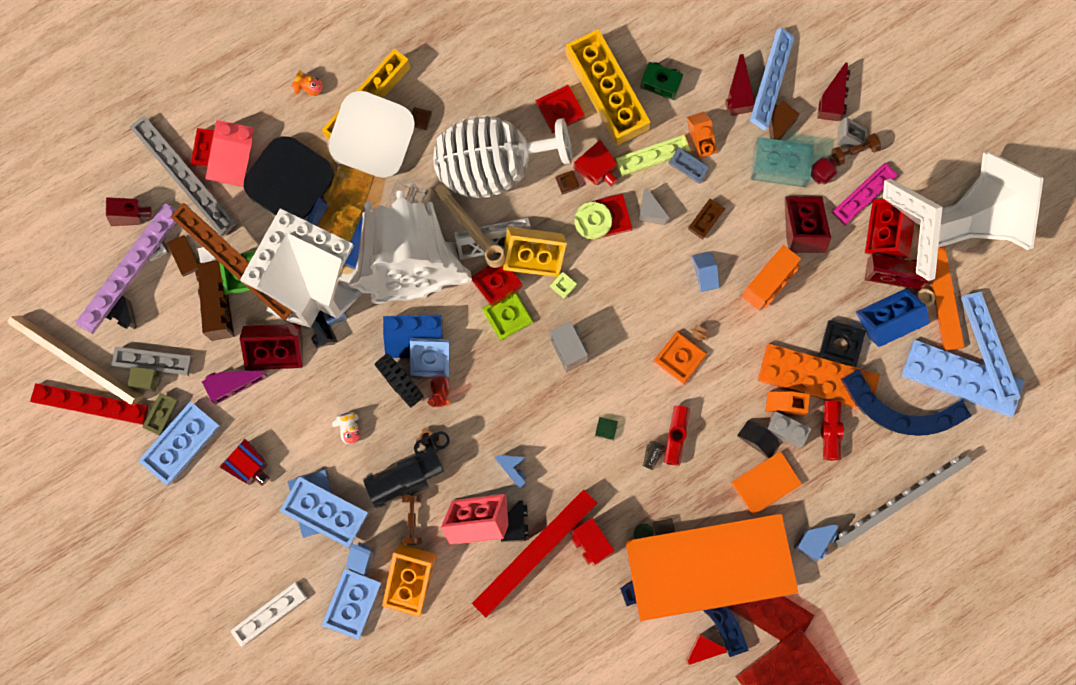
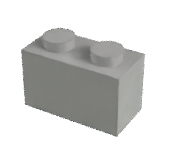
M776 411L771 415L766 426L775 438L798 449L804 446L811 428Z

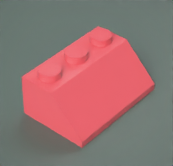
M500 494L452 500L441 526L449 544L504 539L508 527L506 495Z

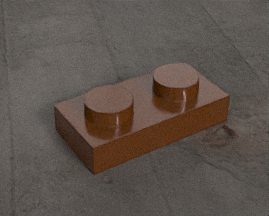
M710 198L690 224L688 230L703 240L723 214L725 208Z

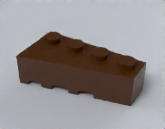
M219 261L197 264L198 270L195 271L199 282L198 295L200 298L202 333L211 341L234 337L229 295L224 294Z

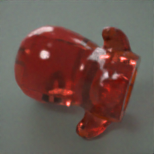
M444 376L434 377L430 382L432 397L428 399L427 403L432 408L450 405V401L447 398L450 392L447 378Z

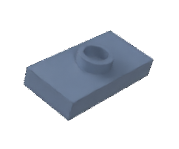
M680 147L677 148L668 163L698 184L701 183L710 168Z

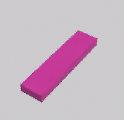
M885 162L836 207L832 214L846 225L884 190V180H895L898 174Z

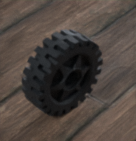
M388 353L374 364L389 385L410 408L424 397L411 378Z

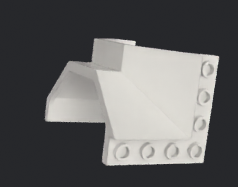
M985 152L983 153L979 178L955 205L943 208L892 179L884 180L883 199L920 225L916 273L930 281L935 279L938 248L969 238L1008 240L1026 250L1033 249L1044 178L998 155Z
M279 209L240 279L241 282L267 294L292 310L293 313L285 321L307 327L312 326L319 311L338 319L363 294L360 290L349 286V281L355 270L344 265L354 245L282 209ZM268 307L267 312L279 317L271 308Z

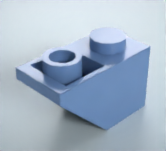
M830 525L805 531L794 549L813 561H818L819 558L823 559L828 552V549H826L828 543H832L838 535V532H836L838 526Z
M359 542L358 546L352 544L346 568L367 575L376 553L371 551L372 547Z

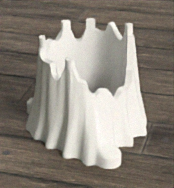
M397 191V199L390 208L381 205L373 210L372 202L365 203V212L362 213L363 222L359 258L355 272L349 281L351 288H356L361 293H371L372 303L383 304L397 300L427 298L429 293L441 292L443 286L464 285L471 282V272L461 264L445 243L432 202H427L426 211L424 203H410L405 199L404 191Z

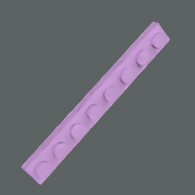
M166 203L162 206L76 320L77 326L94 334L176 224L170 216L177 209Z

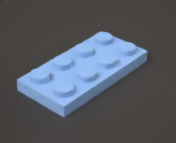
M190 401L138 462L165 485L170 486L221 426Z
M298 477L280 509V512L348 548L353 544L369 514L301 477Z

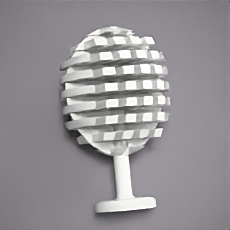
M473 116L468 120L463 119L457 123V126L453 124L448 127L447 132H442L436 139L437 145H435L433 157L434 169L440 182H443L451 191L459 192L462 196L481 198L483 196L487 198L492 197L493 193L499 195L504 192V189L509 190L512 188L515 181L518 183L524 177V168H528L529 154L558 149L563 164H572V150L568 128L564 118L558 119L555 122V138L527 143L521 131H517L515 126L506 120L502 121V119L494 116L491 118L489 116H480V118Z

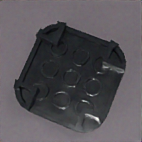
M281 136L274 139L266 147L244 178L243 187L253 202L276 216L279 209H282L306 221L319 196L323 197L327 190L333 187L335 183L334 171L331 164L325 158L301 142L289 136Z

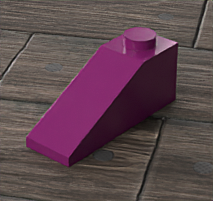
M263 371L219 372L217 374L214 372L207 375L206 379L201 382L211 402L217 405L268 377Z

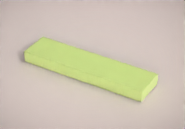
M684 134L615 158L620 175L623 177L669 161L678 147L688 153H691V149Z

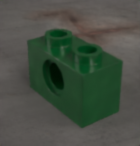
M649 62L641 80L640 88L675 100L684 74L680 73L677 69L663 67L660 63ZM663 77L667 81L661 82L658 78Z

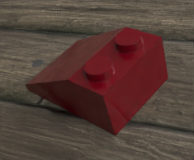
M785 196L788 249L793 253H827L831 234L822 196Z

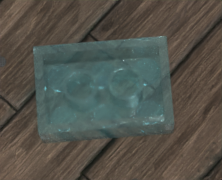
M758 137L754 146L750 180L806 188L811 177L814 145Z

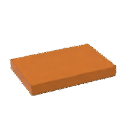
M781 451L731 482L752 516L802 485Z

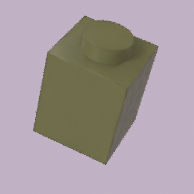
M131 367L127 386L132 389L156 392V387H159L161 378L155 370Z

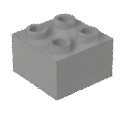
M571 321L550 330L549 339L566 373L587 363L589 349L586 343H581L579 336L581 334L577 325L573 326Z

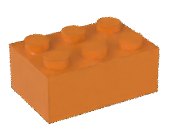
M782 245L748 285L742 297L759 311L763 306L767 308L775 298V292L779 294L788 282L787 279L790 280L801 267L798 265L801 258L785 245Z

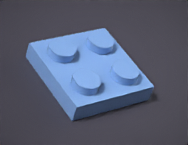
M411 338L410 376L449 377V339Z

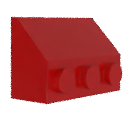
M885 199L873 200L865 253L869 255L883 253L886 257L900 256L910 258L915 222Z

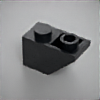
M121 296L106 318L110 321L112 318L118 320L117 324L125 329H128V327L136 329L137 325L131 301Z
M519 500L508 512V527L504 539H501L502 543L523 542L525 537H529L528 525H524V517H528L527 505H523V500Z

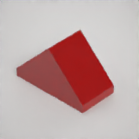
M698 635L689 652L686 663L691 665L727 653V650L713 641Z

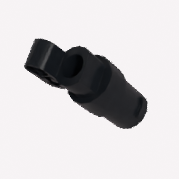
M439 431L422 438L415 443L414 454L396 461V465L374 475L373 473L368 474L363 479V482L374 507L383 508L387 506L386 503L406 494L414 495L429 488L427 479L444 472L436 452L448 447L450 443L448 434ZM438 435L446 437L447 442L445 445L438 446L435 440ZM432 438V443L436 449L432 451V447L426 449L427 453L425 454L422 451L418 452L420 443L424 445L430 444L428 439Z

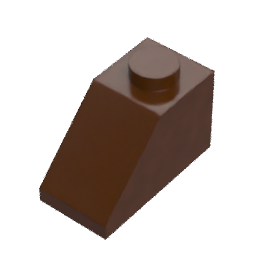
M783 100L779 105L775 104L769 124L770 141L773 147L792 127L800 115Z

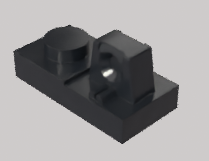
M319 311L311 326L316 333L311 340L316 348L334 345L338 341L331 327L327 324L323 312Z

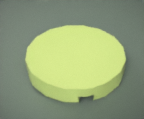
M591 201L584 203L578 208L574 224L581 236L587 239H598L609 232L612 216L605 205Z

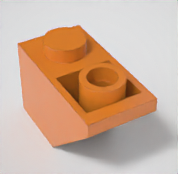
M705 112L688 116L689 133L698 157L703 158L717 153L712 121Z
M791 391L767 392L765 412L774 413L776 411L780 414L804 417L808 414L810 394Z

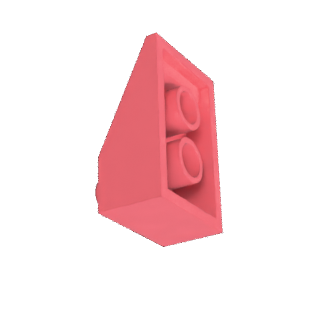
M216 120L206 180L243 187L254 128Z

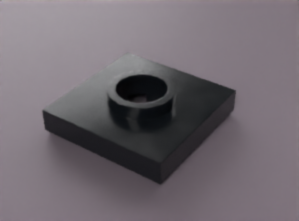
M828 320L818 357L857 367L866 330ZM842 338L847 342L848 345L845 351L835 349L834 342L836 339Z

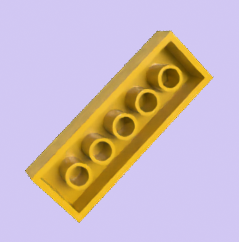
M597 29L566 44L565 54L615 145L618 146L649 131L651 122L600 30Z

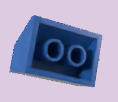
M907 288L856 311L869 339L878 347L930 324L927 306Z
M383 316L385 355L388 353L392 358H410L411 338L443 339L442 316Z

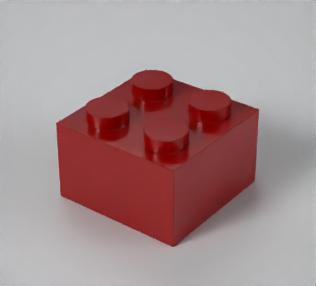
M590 518L571 533V541L576 548L580 547L583 550L582 557L588 565L592 564L594 567L615 552L593 518Z

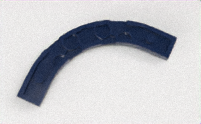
M859 369L841 378L848 394L859 410L877 425L895 433L914 436L937 434L971 417L962 399L929 415H905L884 405L873 394Z
M633 583L620 587L626 607L636 604ZM727 606L702 610L710 617L719 630L729 657L749 651L740 626Z

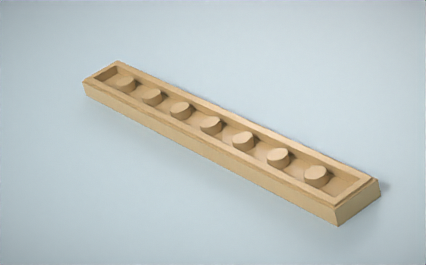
M22 315L9 318L7 322L9 325L127 403L141 402L143 395Z

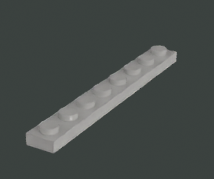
M145 116L130 126L133 132L222 237L237 226Z
M960 455L952 459L949 467H940L934 471L935 476L929 479L927 476L918 482L919 486L915 489L912 487L902 492L903 497L898 500L896 497L886 503L887 507L883 510L880 508L870 513L871 517L866 521L864 518L853 524L855 528L851 531L845 529L837 535L839 538L834 542L838 548L845 546L972 463L971 459L968 456L961 458Z

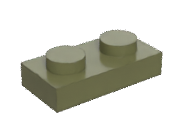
M159 393L142 428L161 435L165 431L179 401Z

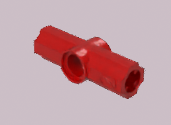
M824 401L821 438L823 439V460L827 461L841 460V440L844 435V425L841 423L842 405L839 401Z
M674 405L663 463L680 466L691 408ZM672 432H680L682 439L675 440L672 437Z

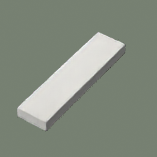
M295 582L230 631L240 646L243 647L308 597L298 583Z

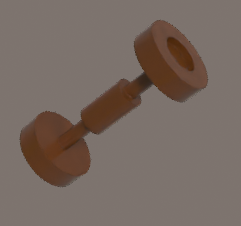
M873 133L867 137L868 144H859L849 148V151L843 152L840 147L832 148L833 160L840 166L845 164L844 156L848 154H857L864 151L867 147H870L873 153L881 150L880 140Z
M402 496V503H410V513H408L410 537L402 538V544H422V538L414 537V527H416L414 503H422V496Z

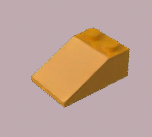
M399 544L393 552L382 606L420 617L434 572L437 554Z

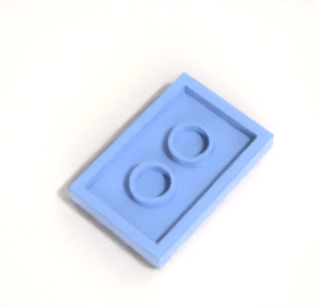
M344 569L322 626L360 640L382 583Z

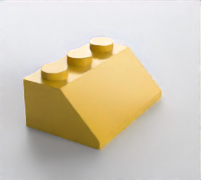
M508 226L504 242L506 259L503 264V270L558 277L567 244L562 233Z

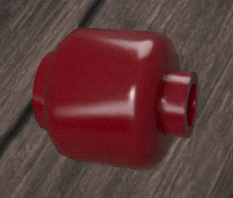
M821 157L810 167L811 173L809 175L818 185L820 183L826 185L837 176L836 167L838 165L832 158Z

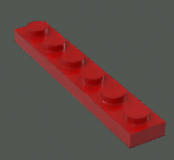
M37 383L34 385L30 402L139 425H144L149 408L146 405L129 404L126 401Z

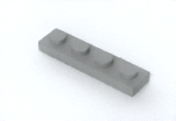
M115 347L111 365L128 369L138 367L152 369L160 373L189 376L192 357Z

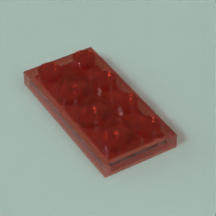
M785 596L726 606L793 650L797 647L815 616Z

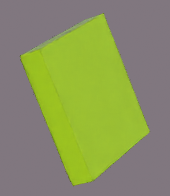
M516 292L494 307L488 304L482 308L500 342L533 324L532 318Z

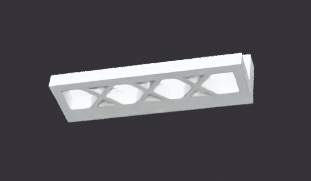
M528 217L478 227L492 245L500 246L503 251L504 245L499 244L498 241L502 237H506L508 226L531 229ZM466 230L454 232L460 260L485 254ZM469 244L473 246L471 252L462 253V245Z

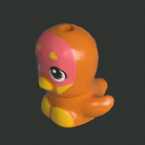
M299 70L291 87H293L295 94H299L300 89H302L311 96H318L323 89V83L320 79L311 75L306 76L305 73Z

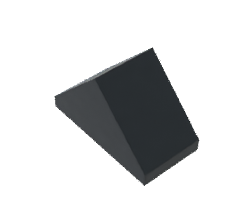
M749 420L737 435V437L768 459L780 444L767 428Z

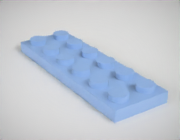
M917 340L912 342L901 374L902 377L1005 416H1014L1019 399L1000 404L986 366ZM1013 377L1019 394H1021L1025 381Z

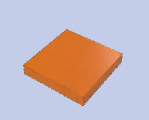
M676 331L653 362L684 385L707 356V353Z

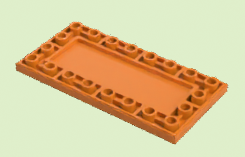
M782 514L625 541L640 621L798 594Z

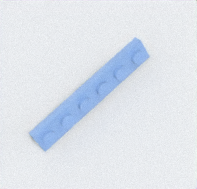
M782 27L776 30L750 121L762 130L769 127L795 38Z
M982 292L963 295L961 300L999 403L1020 399L1021 396Z

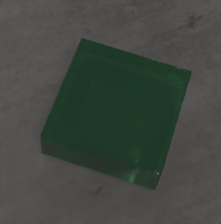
M599 417L595 437L614 441L618 421Z

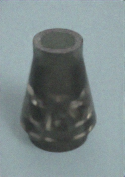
M650 440L646 446L642 466L653 470L665 452V446Z

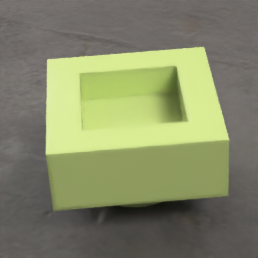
M562 272L550 285V288L565 299L577 286V283Z

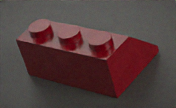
M883 253L871 254L867 259L864 281L921 290L931 282V280L928 281L916 273L917 259L909 261L904 260L900 256L886 257Z
M300 324L243 326L239 339L245 370L303 368V337Z

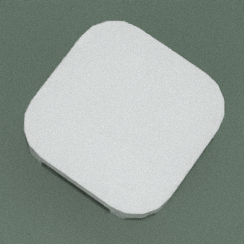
M364 91L352 92L341 103L330 139L328 140L330 155L339 164L378 178L393 176L402 165L414 130L415 122L413 115L404 106Z

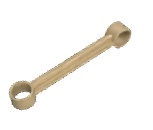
M441 182L432 188L441 203L446 205L483 250L488 265L493 268L502 266L506 259L503 249L500 246L492 245L453 198L444 183ZM492 253H501V257L498 260H489V256Z

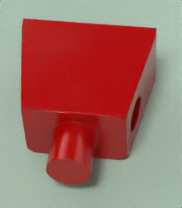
M601 140L574 162L573 169L596 186L605 181L612 187L619 180L613 174L617 163Z

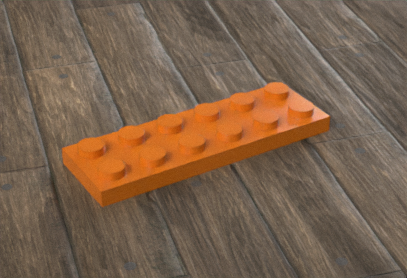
M772 344L766 345L758 377L759 382L799 393L810 394V396L828 401H839L842 405L859 409L841 381V378L859 368ZM859 369L875 395L880 374Z

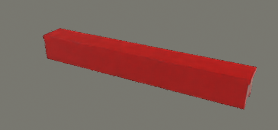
M583 489L471 604L485 618L488 617L597 505V502Z

